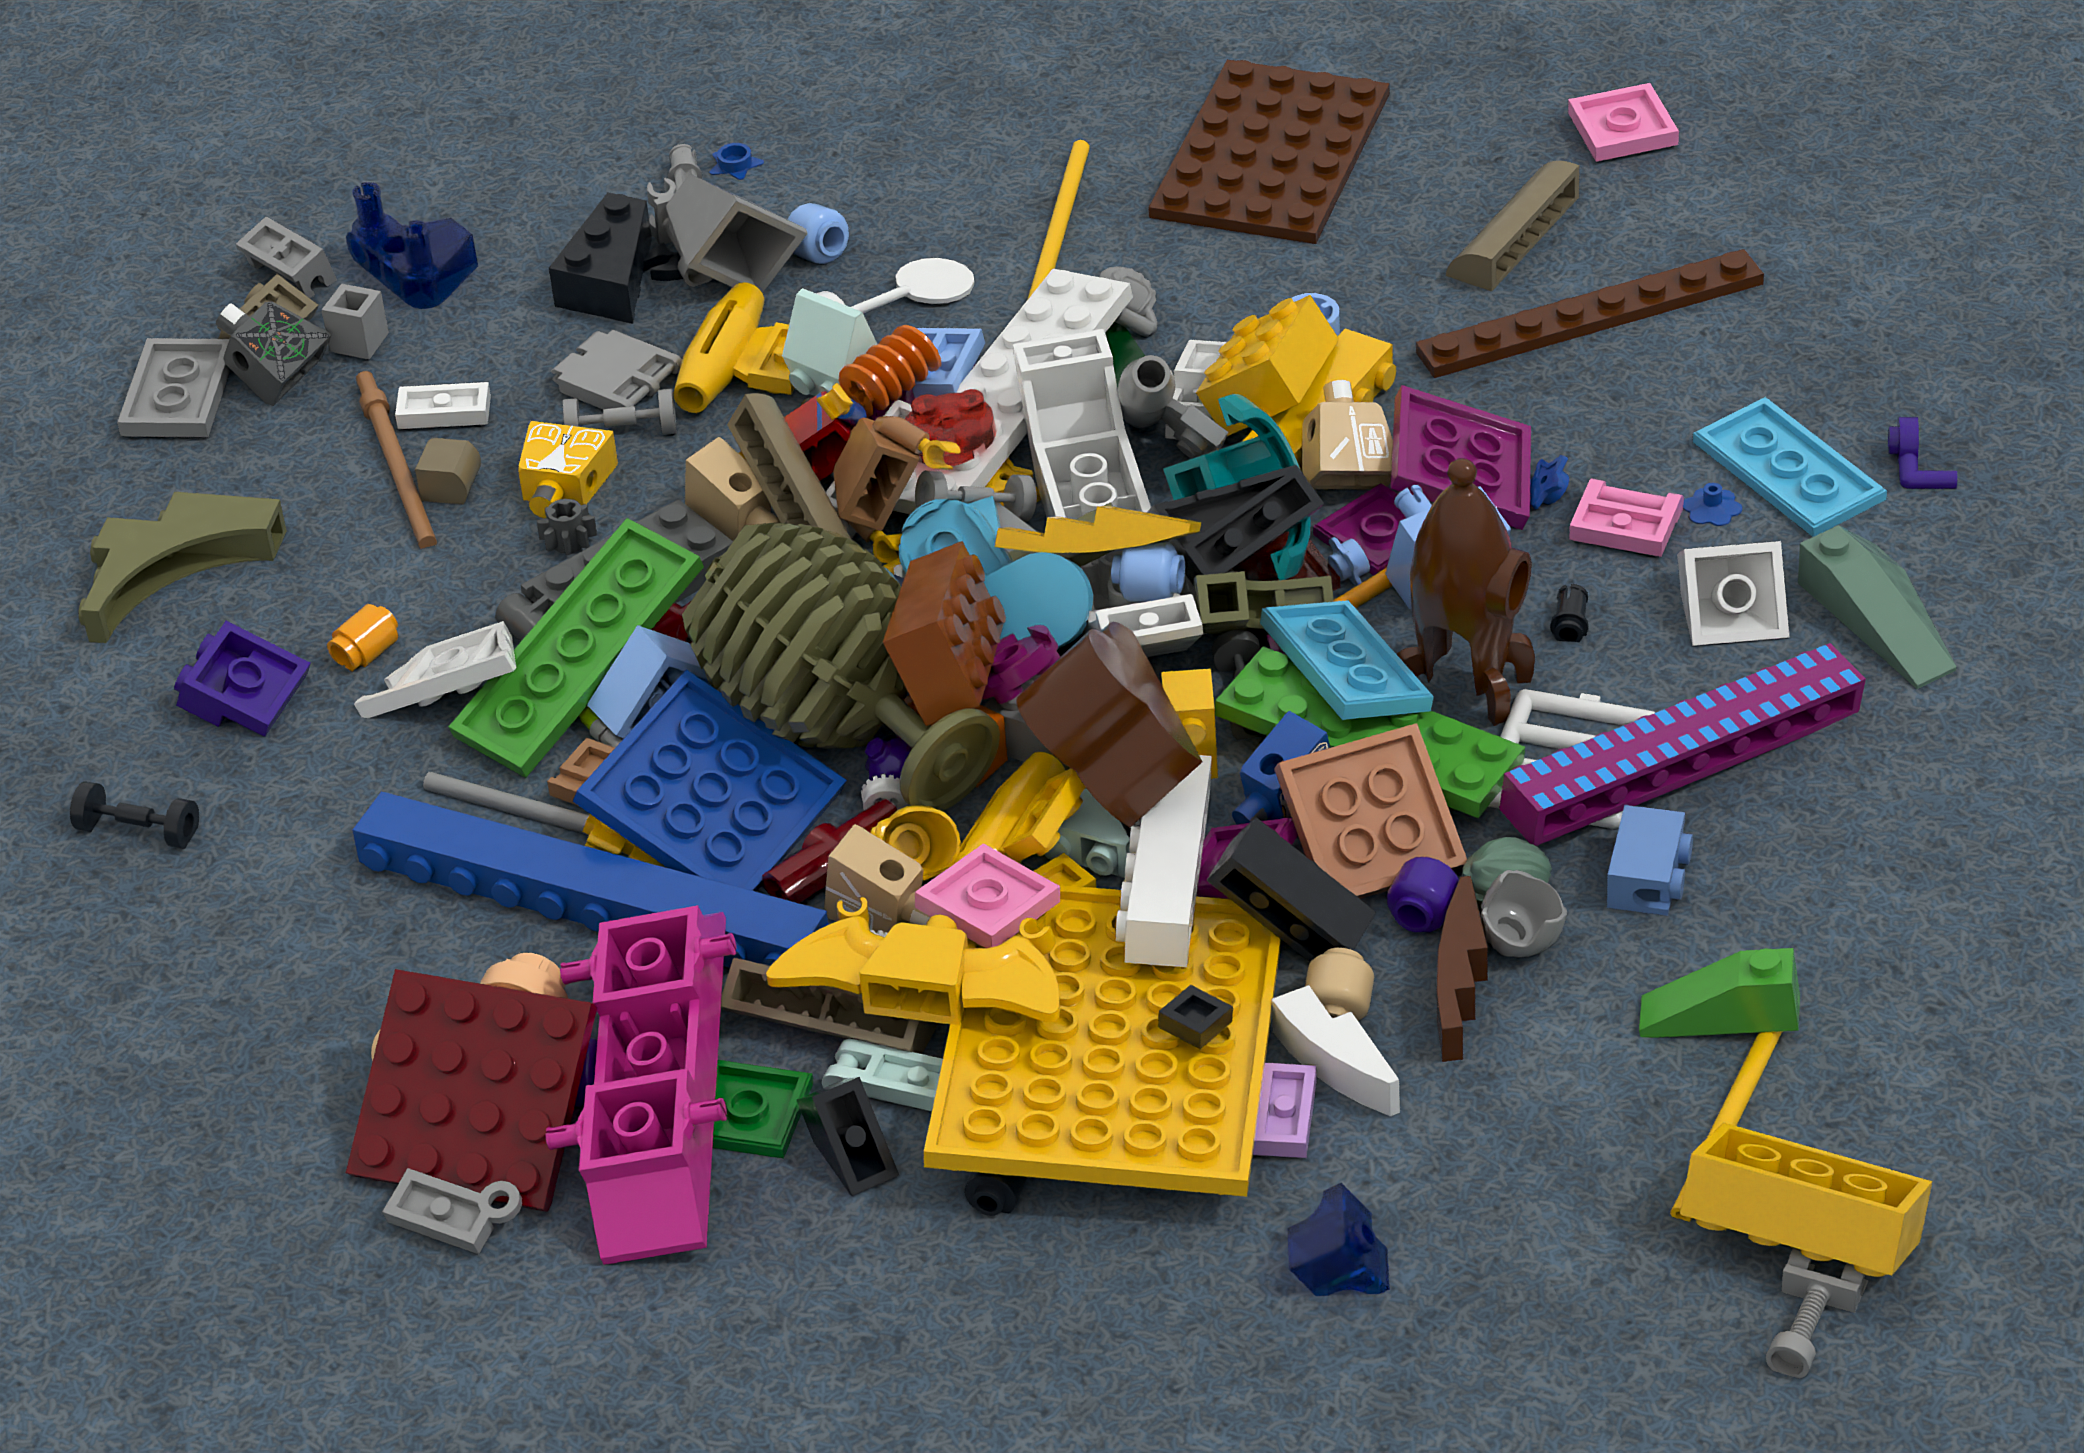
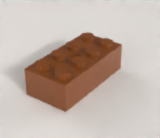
M963 541L910 561L883 639V644L926 726L936 723L944 716L957 710L980 706L985 686L988 684L990 669L994 663L995 652L998 643H1000L1002 628L1006 622L1005 612L997 596L991 597L984 584L985 573L980 560L975 554L969 555Z

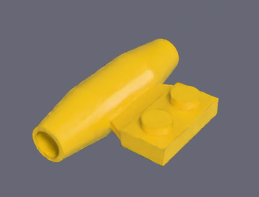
M742 282L733 286L708 312L683 356L673 392L675 402L683 410L691 413L703 411L725 389L734 376L748 383L749 388L766 390L774 394L783 393L791 395L795 387L789 380L790 371L782 357L789 324L776 322L774 326L758 328L764 306V296L755 285Z
M1033 753L996 790L961 843V851L953 865L983 843L1019 864L1023 859L1031 855L1043 856L1049 852L1060 839L1061 835L1058 829L1063 821L1070 818L1083 802L1080 795L1085 786L1076 771L1072 768L1065 771L1062 763L1048 753Z

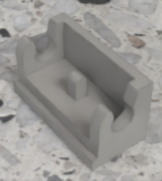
M268 217L262 219L236 243L238 250L245 254L251 266L257 269L263 265L296 283L298 290L309 298L315 295L314 291L311 290V282L316 276L327 287L337 281L322 248Z

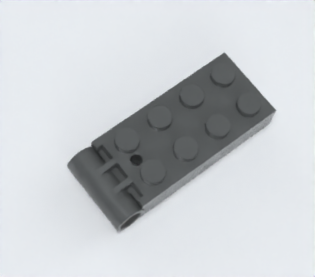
M679 499L636 522L701 558L704 568L674 603H678L702 587L706 581L705 574L709 565L715 557H721L733 542ZM611 536L521 584L522 594H510L498 605L495 615L497 623L504 621L510 634L521 642Z

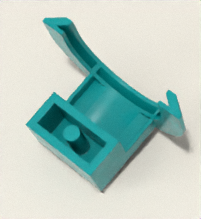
M1232 394L1218 399L1226 425L1246 424L1258 434V437L1163 468L1173 500L1195 495L1197 492L1208 489L1213 490L1238 483L1243 479L1293 465L1299 467L1290 444L1274 420L1246 397ZM1310 517L1289 531L1288 539L1283 549L1270 554L1279 580H1286L1295 576L1303 565L1310 537Z

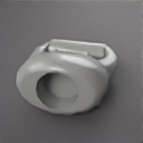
M1109 267L1102 271L1099 277L1130 283L1133 294L1131 301L1114 322L1145 338L1155 334L1158 322L1152 307L1156 302V291L1151 288L1150 281L1145 279L1142 273L1126 267Z

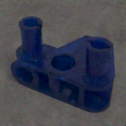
M374 182L361 183L363 195H361L360 187L355 186L352 194L355 199L358 218L352 224V231L346 235L348 250L354 261L409 306L418 309H428L440 305L478 267L473 234L454 219L446 218L426 223L415 220L410 221L409 226L406 224L401 225L393 217L384 213L381 188L378 184Z

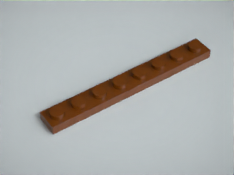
M1745 249L1727 252L1696 263L1685 264L1678 268L1646 275L1636 280L1604 287L1576 297L1565 298L1558 302L1530 310H1523L1502 318L1481 322L1477 325L1449 333L1438 334L1435 337L1417 341L1416 354L1433 378H1437L1760 286L1764 282V273Z

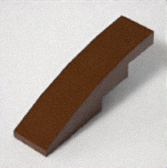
M1463 876L1459 879L1445 915L1438 949L1437 1025L1442 1062L1463 1060L1462 1021L1476 1020L1474 982L1488 981L1487 944L1471 876Z

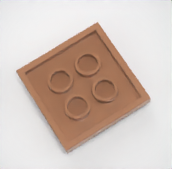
M1417 723L1279 762L1274 768L1305 856L1315 862L1346 889L1354 893L1359 899L1388 891L1403 864L1414 857L1438 859L1448 865L1453 871L1463 868L1467 861Z

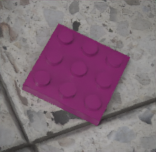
M1401 385L1395 397L1391 489L1401 492L1408 487L1413 495L1411 486L1419 485L1429 501L1435 502L1438 496L1452 484L1447 474L1449 465L1458 458H1465L1473 462L1477 469L1476 480L1473 484L1477 487L1481 486L1509 526L1523 530L1530 517L1531 426Z

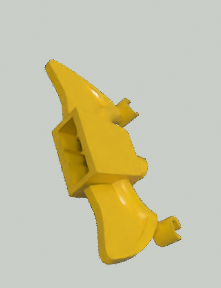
M860 898L861 908L855 912L845 911L843 909V902L840 900L837 902V922L811 933L794 944L766 972L767 982L771 987L830 986L856 994L862 993L865 1014L960 1025L964 1008L971 1007L1007 1009L1045 1022L1056 1021L1060 1014L1057 979L1049 962L1043 956L1053 950L1055 937L1051 926L1047 925L1040 931L1037 920L1034 918H1025L1021 921L1019 925L1021 937L1013 936L995 947L968 948L967 934L957 929L956 923L945 915L930 917L926 925L902 922L895 924L888 934L882 937L874 934L869 929V913L866 898Z

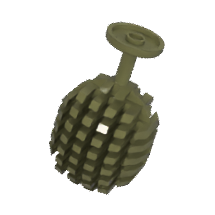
M789 523L744 525L728 550L721 557H715L709 565L705 574L706 581L682 614L685 631L689 639L693 640L691 643L692 650L700 668L704 669L711 686L721 692L722 696L732 707L738 704L745 718L754 723L757 719H760L765 723L766 728L774 730L772 735L791 741L799 746L814 747V745H817L816 747L825 749L867 746L879 728L885 724L912 748L904 762L900 776V791L903 799L909 806H931L944 811L967 796L984 777L996 756L1000 741L999 727L996 721L987 713L975 708L957 710L944 716L933 725L926 726L921 716L905 703L904 699L907 696V688L883 644V639L901 589L894 575L887 568L881 566L883 563L867 549L863 550L855 541L838 533L823 530L824 528L804 524L796 526Z

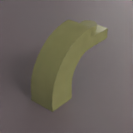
M1245 571L1196 575L1194 578L1196 607L1202 622L1203 632L1208 634L1222 635L1231 630L1242 629L1250 631L1254 635H1265L1268 632L1260 624L1262 608L1334 602L1331 576L1277 581H1250L1245 579Z

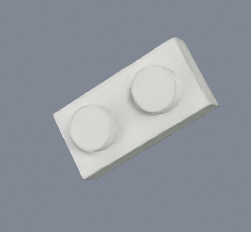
M489 383L399 387L395 413L397 428L488 424L491 399Z

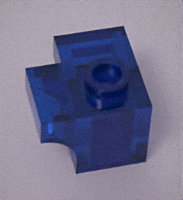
M1342 1183L1323 1191L1320 1205L1309 1218L1287 1228L1289 1270L1315 1296H1329L1343 1290H1355L1365 1294H1381L1390 1290L1388 1249L1375 1236L1372 1230V1213Z

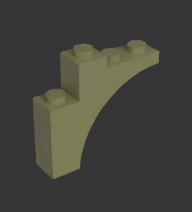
M174 492L166 510H161L158 521L107 517L99 535L94 536L91 542V560L93 563H97L98 568L94 574L93 586L87 598L84 597L79 606V622L82 626H85L88 641L107 643L116 627L138 604L161 588L179 579L206 569L232 563L263 560L274 561L287 532L280 499Z

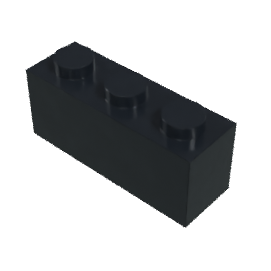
M1257 817L1229 843L1206 880L1309 962L1331 948H1347L1354 951L1376 914L1372 908L1360 900L1354 893L1346 889Z

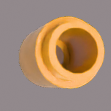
M366 604L332 633V640L327 643L329 654L335 662L342 666L345 665V668L352 672L360 665L366 667L398 640L396 630L398 623L393 614L385 607Z

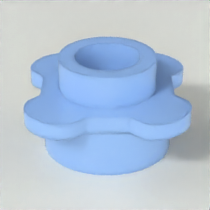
M1336 537L1329 539L1333 554L1328 556V562L1335 576L1340 581L1348 578L1355 586L1362 583L1359 577L1370 571V565L1360 545L1352 538L1340 544Z

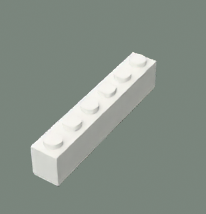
M1199 755L1203 762L1131 826L1129 853H1127L1125 881L1122 882L1120 910L1117 913L1116 941L1125 942L1124 963L1187 967L1210 799L1212 756Z

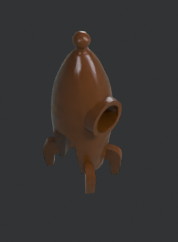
M1458 458L1449 465L1447 471L1452 484L1432 504L1415 541L1410 569V592L1413 625L1418 647L1405 648L1398 652L1397 656L1416 677L1425 674L1429 683L1433 677L1434 664L1442 656L1447 655L1452 647L1453 632L1462 636L1469 642L1471 647L1476 696L1485 693L1488 719L1493 726L1505 722L1510 714V689L1502 675L1505 663L1509 662L1514 665L1517 684L1531 683L1534 674L1535 654L1531 640L1522 633H1512L1514 618L1519 612L1528 590L1532 562L1528 552L1511 547L1507 529L1495 506L1485 493L1473 484L1477 476V469L1474 463L1465 458Z

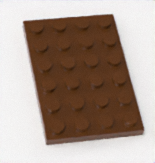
M1227 59L1148 207L1149 218L1316 244L1389 97L1390 83L1377 82L1368 78L1357 79L1337 76L1328 72L1316 73L1291 69L1287 66L1276 67L1255 64L1246 60L1235 61Z

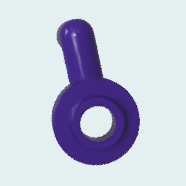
M1898 417L1897 426H1889L1888 454H1897L1901 486L1907 489H1957V471L1918 470V417Z

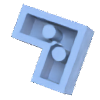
M637 625L587 703V706L616 736L625 738L686 669L710 686L711 684L707 680L704 669L700 668L690 643Z

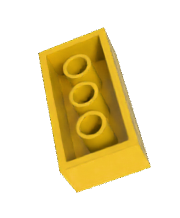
M1723 1122L1691 1153L1680 1215L1696 1219V1223L1699 1226L1709 1230L1722 1231L1732 1229L1748 1234V1238L1751 1241L1761 1245L1776 1246L1783 1244L1801 1249L1802 1255L1813 1260L1830 1261L1835 1259L1853 1264L1856 1271L1868 1276L1881 1277L1886 1274L1892 1276L1920 1243L1933 1181Z

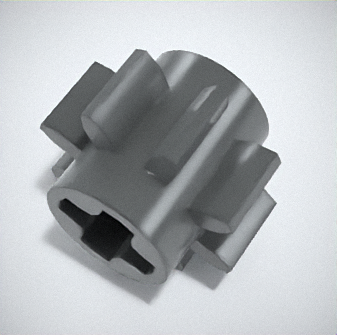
M560 499L551 503L545 508L546 519L537 520L539 540H545L546 551L548 552L555 549L560 553L570 555V553L577 552L582 548L587 549L589 547L588 537L597 535L595 517L589 515L588 506L586 504L580 505L572 499Z

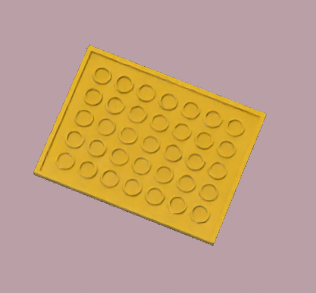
M1059 885L1060 902L1036 919L1040 931L1047 925L1051 926L1055 937L1053 950L1043 956L1049 962L1057 979L1060 998L1059 1018L1054 1022H1045L1002 1008H964L960 1025L950 1024L924 1147V1168L1247 1197L1272 1015L1271 999L1274 998L1281 939L1232 900L1196 896L1187 967L1124 963L1125 942L1116 941L1117 913L1120 910L1121 890ZM1018 932V933H1017L1016 935H1014V936L1021 937V934H1020V932ZM968 938V948H984ZM1190 985L1233 1006L1232 1023L1201 1049L1158 1027L1159 1011Z

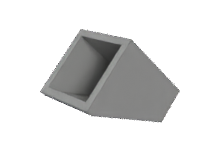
M692 174L688 175L666 205L687 267L731 287L738 283L746 282L755 285L763 293L808 234L806 228Z

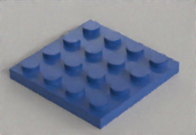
M686 669L576 791L573 802L669 869L756 892L763 884L762 875L784 860L841 793L847 780L793 742L772 735L774 730L766 728L765 723L760 719H757L754 723L745 718L738 704L732 707L722 696L721 692Z

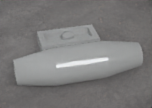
M1148 355L1127 365L1121 374L1117 389L1123 420L1128 425L1135 428H1145L1163 420L1175 431L1173 437L1179 440L1177 447L1191 459L1222 448L1228 432L1192 404L1186 407L1173 399L1175 378L1169 366L1162 358Z

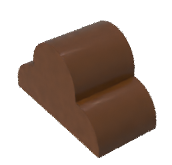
M1110 622L1101 631L1089 630L1016 699L1022 718L1037 739L1056 758L1075 770L1092 796L1112 816L1128 827L1133 826L1203 762L1132 630L1118 622Z

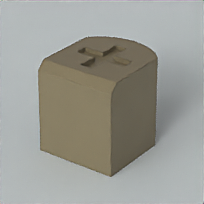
M432 438L428 440L415 468L421 501L462 505L465 503L481 467L480 454L473 444L467 440Z

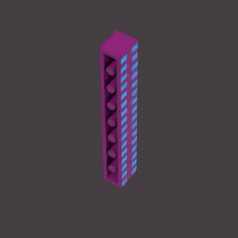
M1831 643L1811 651L1802 652L1794 658L1771 667L1762 668L1754 674L1731 683L1722 684L1714 690L1691 699L1682 700L1674 706L1651 715L1642 716L1634 722L1609 732H1602L1594 738L1569 748L1559 749L1553 754L1529 764L1515 767L1511 771L1504 773L1499 810L1530 844L1540 845L1621 812L1624 809V805L1636 806L1805 737L1859 712L1866 678Z

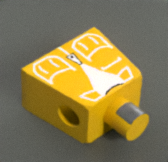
M536 421L530 422L518 472L523 500L530 501L529 507L535 515L546 518L545 508L560 499H572L580 505H587L618 464L613 431Z

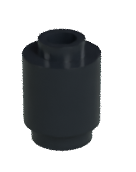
M971 1172L964 1189L965 1197L972 1207L984 1215L995 1216L1000 1212L1009 1214L1016 1206L1027 1177Z

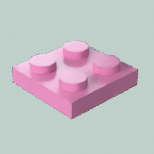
M1651 83L1568 99V114L1596 162L1678 145L1679 130Z
M984 843L915 891L916 909L930 917L945 915L951 918L956 923L957 929L962 930L967 934V938L984 948L995 947L1007 941L1019 932V925L1025 918L1037 919L1060 902L1059 885Z

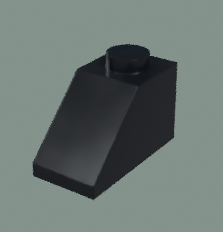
M860 1077L841 1080L796 1100L814 1144L851 1196L899 1176Z

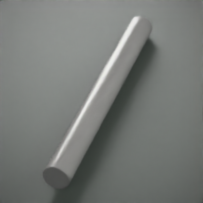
M428 772L425 776L423 787L426 791L586 834L582 831L589 817L587 814L434 772Z

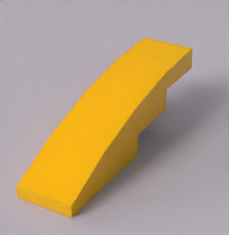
M1097 506L1094 523L1059 516L1047 517L1045 533L1013 527L998 528L995 547L1047 553L1103 552L1144 546L1200 532L1201 522L1113 506Z

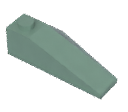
M1839 525L1800 543L1798 584L1916 689L1956 671V665L1905 569L1875 543Z

